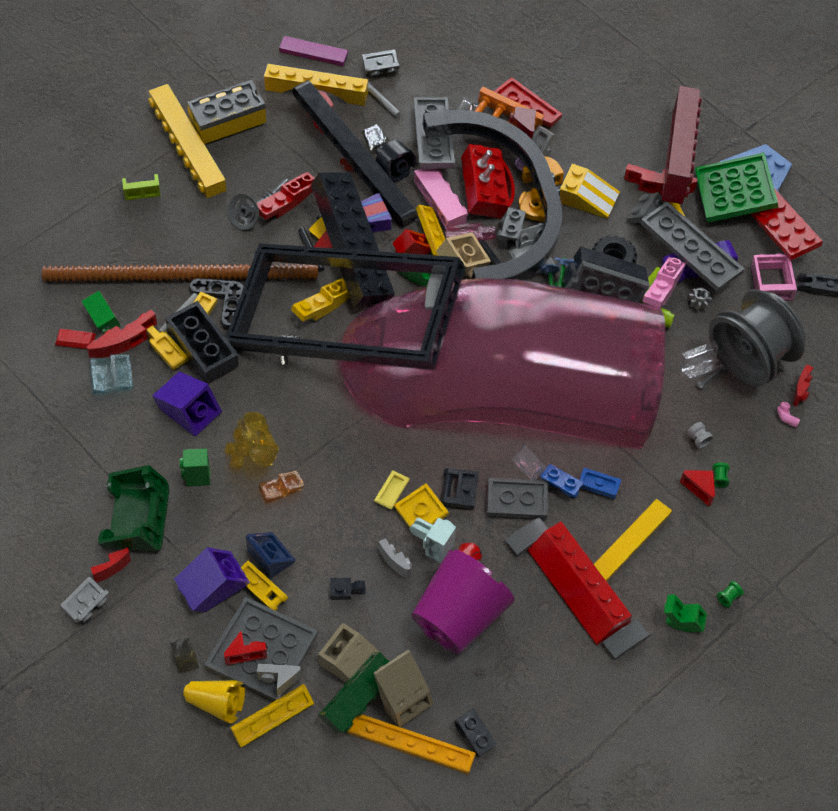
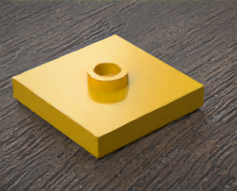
M427 483L394 505L409 527L414 524L416 518H421L434 525L438 518L444 519L449 515L448 510Z

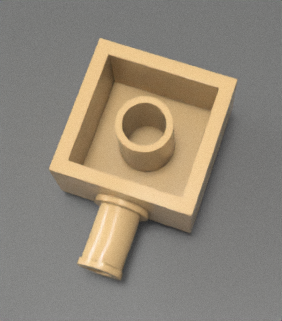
M473 232L446 238L436 250L439 256L460 257L466 266L463 278L467 277L470 280L473 268L485 267L491 262Z

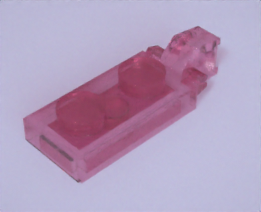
M481 223L445 226L446 238L472 232L478 241L496 238L495 226L485 227Z

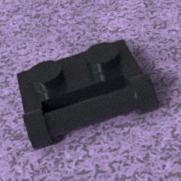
M453 468L444 469L443 477L445 479L440 501L445 508L457 507L474 510L479 476L478 471ZM453 478H458L456 498H450Z

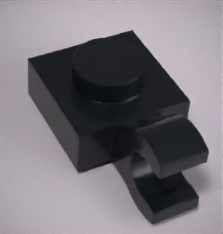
M331 578V600H351V594H366L365 581L363 580L351 583V578Z

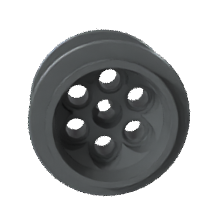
M762 290L748 291L743 296L742 311L740 313L730 310L721 311L709 325V338L719 360L737 379L753 387L763 386L775 378L777 373L776 361L780 359L786 362H796L802 358L805 351V332L798 315L786 301L770 292Z

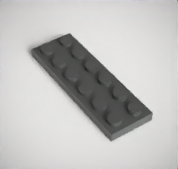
M448 97L414 98L419 169L455 168L452 135L426 138L422 126L423 113L449 110Z
M668 202L641 219L640 224L717 292L743 274L744 268Z

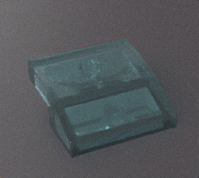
M111 354L109 359L90 358L92 394L121 392L133 388L129 355Z

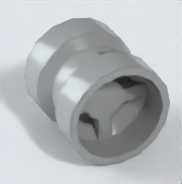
M697 422L687 431L690 439L695 440V445L698 449L706 447L714 438L710 432H706V427L702 422Z

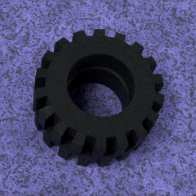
M608 235L606 238L602 237L600 241H596L592 248L594 251L634 264L637 261L636 247L632 245L630 240L626 241L625 237L619 238L618 235H614V237Z

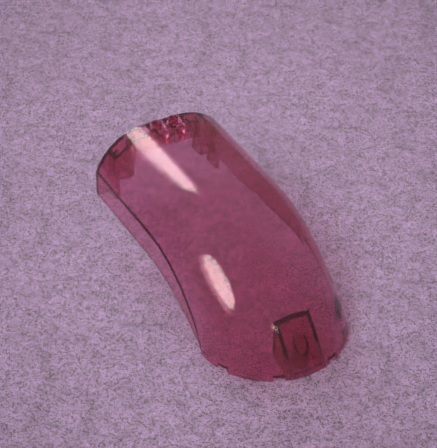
M464 279L459 288L435 370L340 360L339 366L345 378L344 383L356 401L370 414L375 413L383 418L382 421L406 429L407 426L440 422H486L533 428L641 449L652 432L662 396L665 371V319L661 308L658 306L553 285L515 279ZM427 286L401 293L364 310L349 324L341 343L420 350L432 310L425 309Z

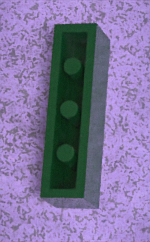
M381 652L372 653L318 716L335 733L347 732L354 723L352 721L356 716L359 717L366 711L368 702L375 700L380 695L374 672L390 661Z

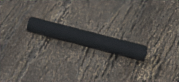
M304 227L299 228L298 232L305 246L314 247ZM318 265V272H323L325 270L324 266Z

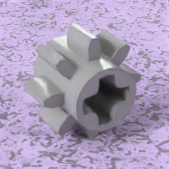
M703 287L693 289L692 294H689L688 300L691 301L690 307L697 309V311L703 308L706 310L712 300L709 297L710 291L703 289Z

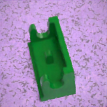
M100 291L82 300L99 330L103 329V333L115 326H121Z

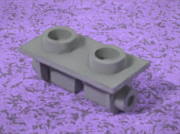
M538 223V225L521 229L519 240L515 241L516 248H519L521 243L529 240L537 242L544 231L545 223Z

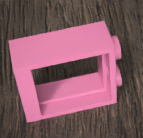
M786 254L754 255L750 267L755 290L776 294L783 300H793L797 288L792 263ZM759 269H782L785 284L762 285Z

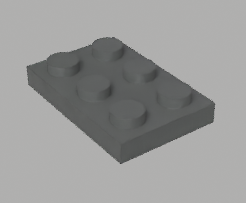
M489 478L487 516L547 519L548 481Z

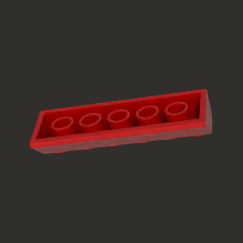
M562 521L544 531L528 549L529 554L596 645H599L631 623V613Z

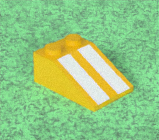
M575 164L571 165L560 188L561 204L605 219L609 218L620 194V191L591 170Z

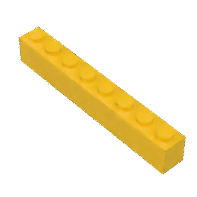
M166 84L149 90L150 98H148V103L151 108L155 109L157 119L162 121L164 131H168L171 143H175L178 155H182L185 167L190 168L193 180H197L200 192H204L205 196L210 198L227 191L224 176L169 85Z

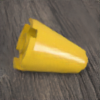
M237 680L191 681L185 686L183 696L186 702L226 723H234L238 719L235 716L237 711H242L244 705L245 688L241 687L243 683Z

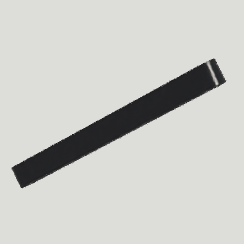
M306 80L293 87L292 92L296 100L374 195L380 194L388 212L395 221L403 227L417 219L418 214L414 206L309 80Z

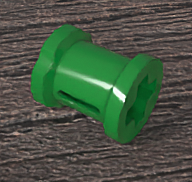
M723 462L713 464L714 487H728L730 466Z
M731 581L724 591L718 592L716 596L723 606L729 608L737 597H741L744 594V591L738 583Z

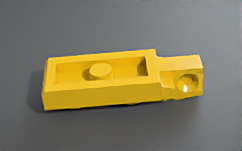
M154 326L147 329V335L150 338L149 343L173 371L189 361L188 356L166 332L162 331L159 333Z

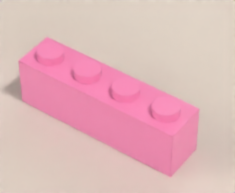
M439 169L415 170V185L430 207H433L436 216L446 231L449 232L466 225L467 209L464 206L462 207L458 196L453 194L449 183L443 179L441 171Z

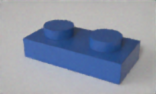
M587 468L583 469L580 481L583 482L581 489L609 498H616L621 479Z

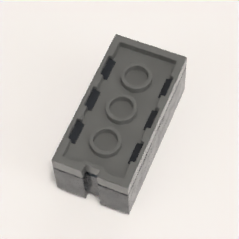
M582 246L579 247L574 255V263L570 262L564 271L566 292L631 313L650 287L646 267Z

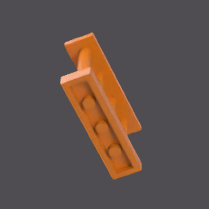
M482 87L478 97L480 104L475 111L482 113L487 106L495 110L492 116L499 118L501 113L510 117V114L514 113L515 107H528ZM536 112L534 129L536 130L538 126H542L544 117L539 112Z

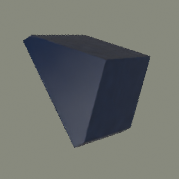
M273 532L247 534L246 544L248 552L270 579L296 561Z

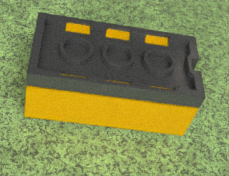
M252 80L187 102L189 120L204 144L266 123L265 103L260 94L257 95V89Z

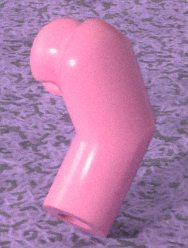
M781 402L777 408L781 421L797 428L800 419L790 414L789 403Z

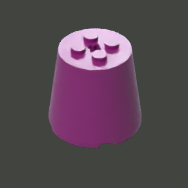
M450 549L411 616L429 639H434L448 651L460 654L515 602V599L508 587L502 581L497 583L491 577L493 572L483 564L455 549L452 551Z

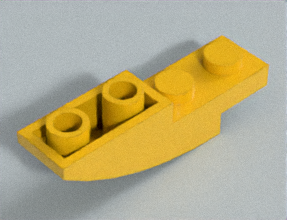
M344 278L321 287L320 293L293 304L291 311L303 322L310 318L316 321L332 312L350 298Z

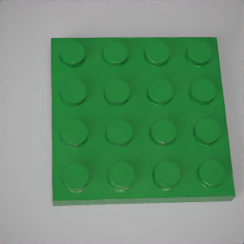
M765 152L695 167L707 222L778 208V201Z

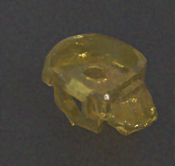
M257 412L245 413L237 422L239 427L233 433L236 442H228L225 446V453L232 455L230 465L231 467L241 469L244 465V456L246 455L251 456L253 462L257 465L271 466L276 459L279 447L269 431L267 420L264 415Z

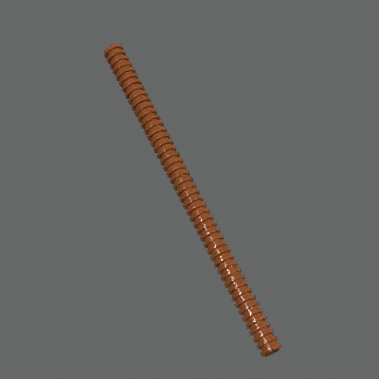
M274 263V265H271L267 278L269 280L271 278H274V280H277V278H280V280H283V278H286V280L288 278L292 280L294 278H297V280H300V278H303V280L306 278L317 279L318 265H294V263H291V265H288V263L277 265ZM165 264V266L147 265V267L145 265H141V267L139 265H136V267H133V265H130V267L124 265V267L121 265L118 267L116 265L112 267L110 265H107V267L101 265V267L98 265L95 267L92 265L89 267L87 265H84V267H81V265H78V267L67 265L66 267L49 266V268L43 266L42 280L44 282H47V280L49 282H53V280L55 282L59 280L61 282L65 280L67 282H70V280L76 282V280L79 282L82 280L84 282L88 280L90 282H93V280L96 282L99 280L102 282L105 280L116 282V280H119L121 282L122 280L134 281L135 279L136 281H139V279H142V281H145V279L151 281V279L153 281L157 279L159 281H162V279H165V281H168V279L174 281V279L177 281L180 279L182 281H185V279L191 281V279L199 278L212 280H231V278L237 280V278H240V280H243V278L247 279L251 265L245 264L242 266V264H239L237 266V264H234V266H231V264H228V266H225V264H222L220 266L217 264L214 266V264H211V266H208V264H205V266H202V264H199L197 266L194 264L191 266L188 264V266H185V264H182V266H179L177 264L174 266L171 264L168 266Z

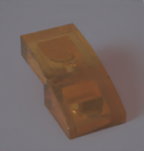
M295 470L279 474L278 479L260 483L258 488L265 503L287 497L303 489L305 485L298 471Z

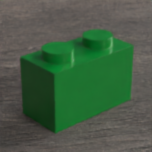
M207 448L183 450V457L180 458V470L182 479H186L187 487L210 485V464Z

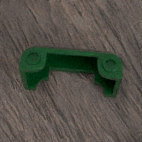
M150 465L109 473L106 486L108 492L115 497L110 530H101L98 536V544L104 549L123 550L126 548L131 551L160 550L163 543L169 499V484L167 480Z

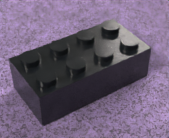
M198 301L165 318L167 331L188 356L189 361L205 383L208 384L239 366L237 352Z

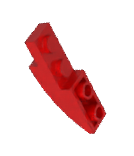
M628 164L624 180L639 184L640 191L648 193L659 192L662 195L665 169H663L661 174ZM693 178L692 184L689 185V194L695 191L696 178Z
M306 172L283 184L281 191L257 203L259 215L265 220L274 215L277 218L283 216L312 192L311 183L315 178Z
M149 310L141 314L131 324H127L122 330L115 326L106 331L103 336L93 340L87 346L89 358L91 360L121 354L148 340L147 329L158 325L156 314Z

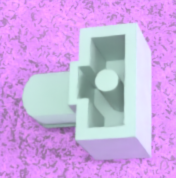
M416 518L414 524L410 527L413 535L423 539L425 555L440 563L447 552L454 547L456 526L448 520L438 518L434 525L421 518Z

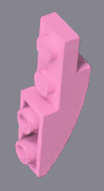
M669 257L659 270L656 280L644 295L643 302L658 308L664 306L672 294L686 263L681 262L677 258Z

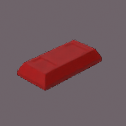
M59 329L55 345L87 349V346L95 340L96 334Z

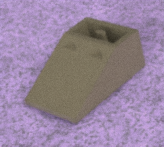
M342 623L319 652L318 662L320 666L347 682L372 653L379 651L360 633Z
M409 650L398 655L395 659L374 672L385 713L399 728L434 704L431 692Z

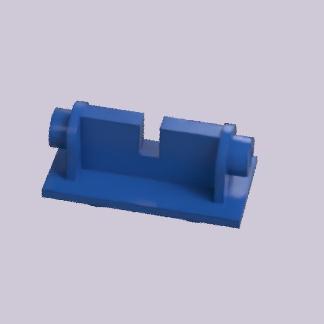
M551 464L548 465L540 476L542 480L548 481V484L552 487L560 488V491L567 494L570 498H576L579 494L578 490L583 485L582 481Z

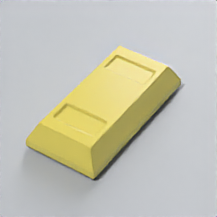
M392 470L374 502L392 510L410 478Z

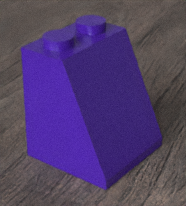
M180 371L152 395L159 409L193 436H197L222 412L207 383Z
M208 547L174 578L178 585V590L188 601L187 605L189 608L199 612H207L250 584L231 551Z

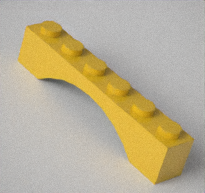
M273 64L267 65L264 74L265 90L282 93L309 80L317 90L331 93L349 104L361 106L366 104L368 79Z

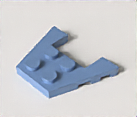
M766 144L722 160L727 161L765 152L773 186L777 191H779L792 166V163Z

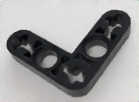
M194 279L190 284L192 294L196 293L199 295L200 292H203L217 299H225L222 312V326L224 329L229 330L231 323H228L230 315H234L236 308L231 309L228 305L231 303L237 304L243 290V285L236 281ZM214 287L222 288L219 292L212 291ZM234 289H238L236 291V297L233 296Z

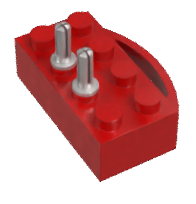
M469 144L461 156L468 211L470 214L501 219L514 200L515 184L513 176L502 158L501 150Z

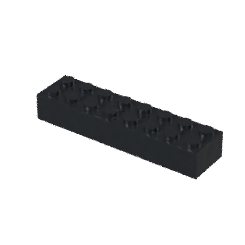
M319 172L311 183V188L332 247L336 249L379 251L351 172ZM340 267L354 308L386 306L394 297L395 292L386 270Z

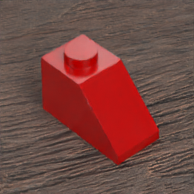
M406 229L392 243L396 253L422 255L432 253L426 235Z

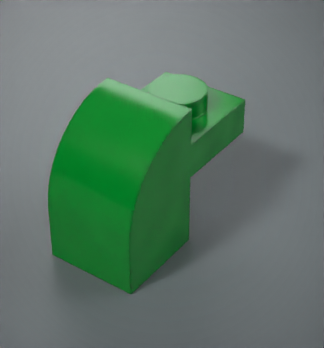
M675 594L668 595L667 602L664 605V613L667 615L666 624L674 629L685 632H704L707 613L700 604H683Z

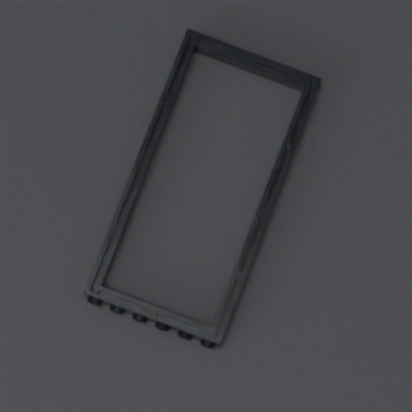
M259 243L225 338L234 350L435 370L466 266L460 257ZM272 262L443 275L420 350L248 334Z

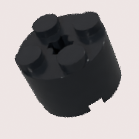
M393 139L376 150V162L391 180H403L410 174V168H414L416 164L415 154L398 139Z

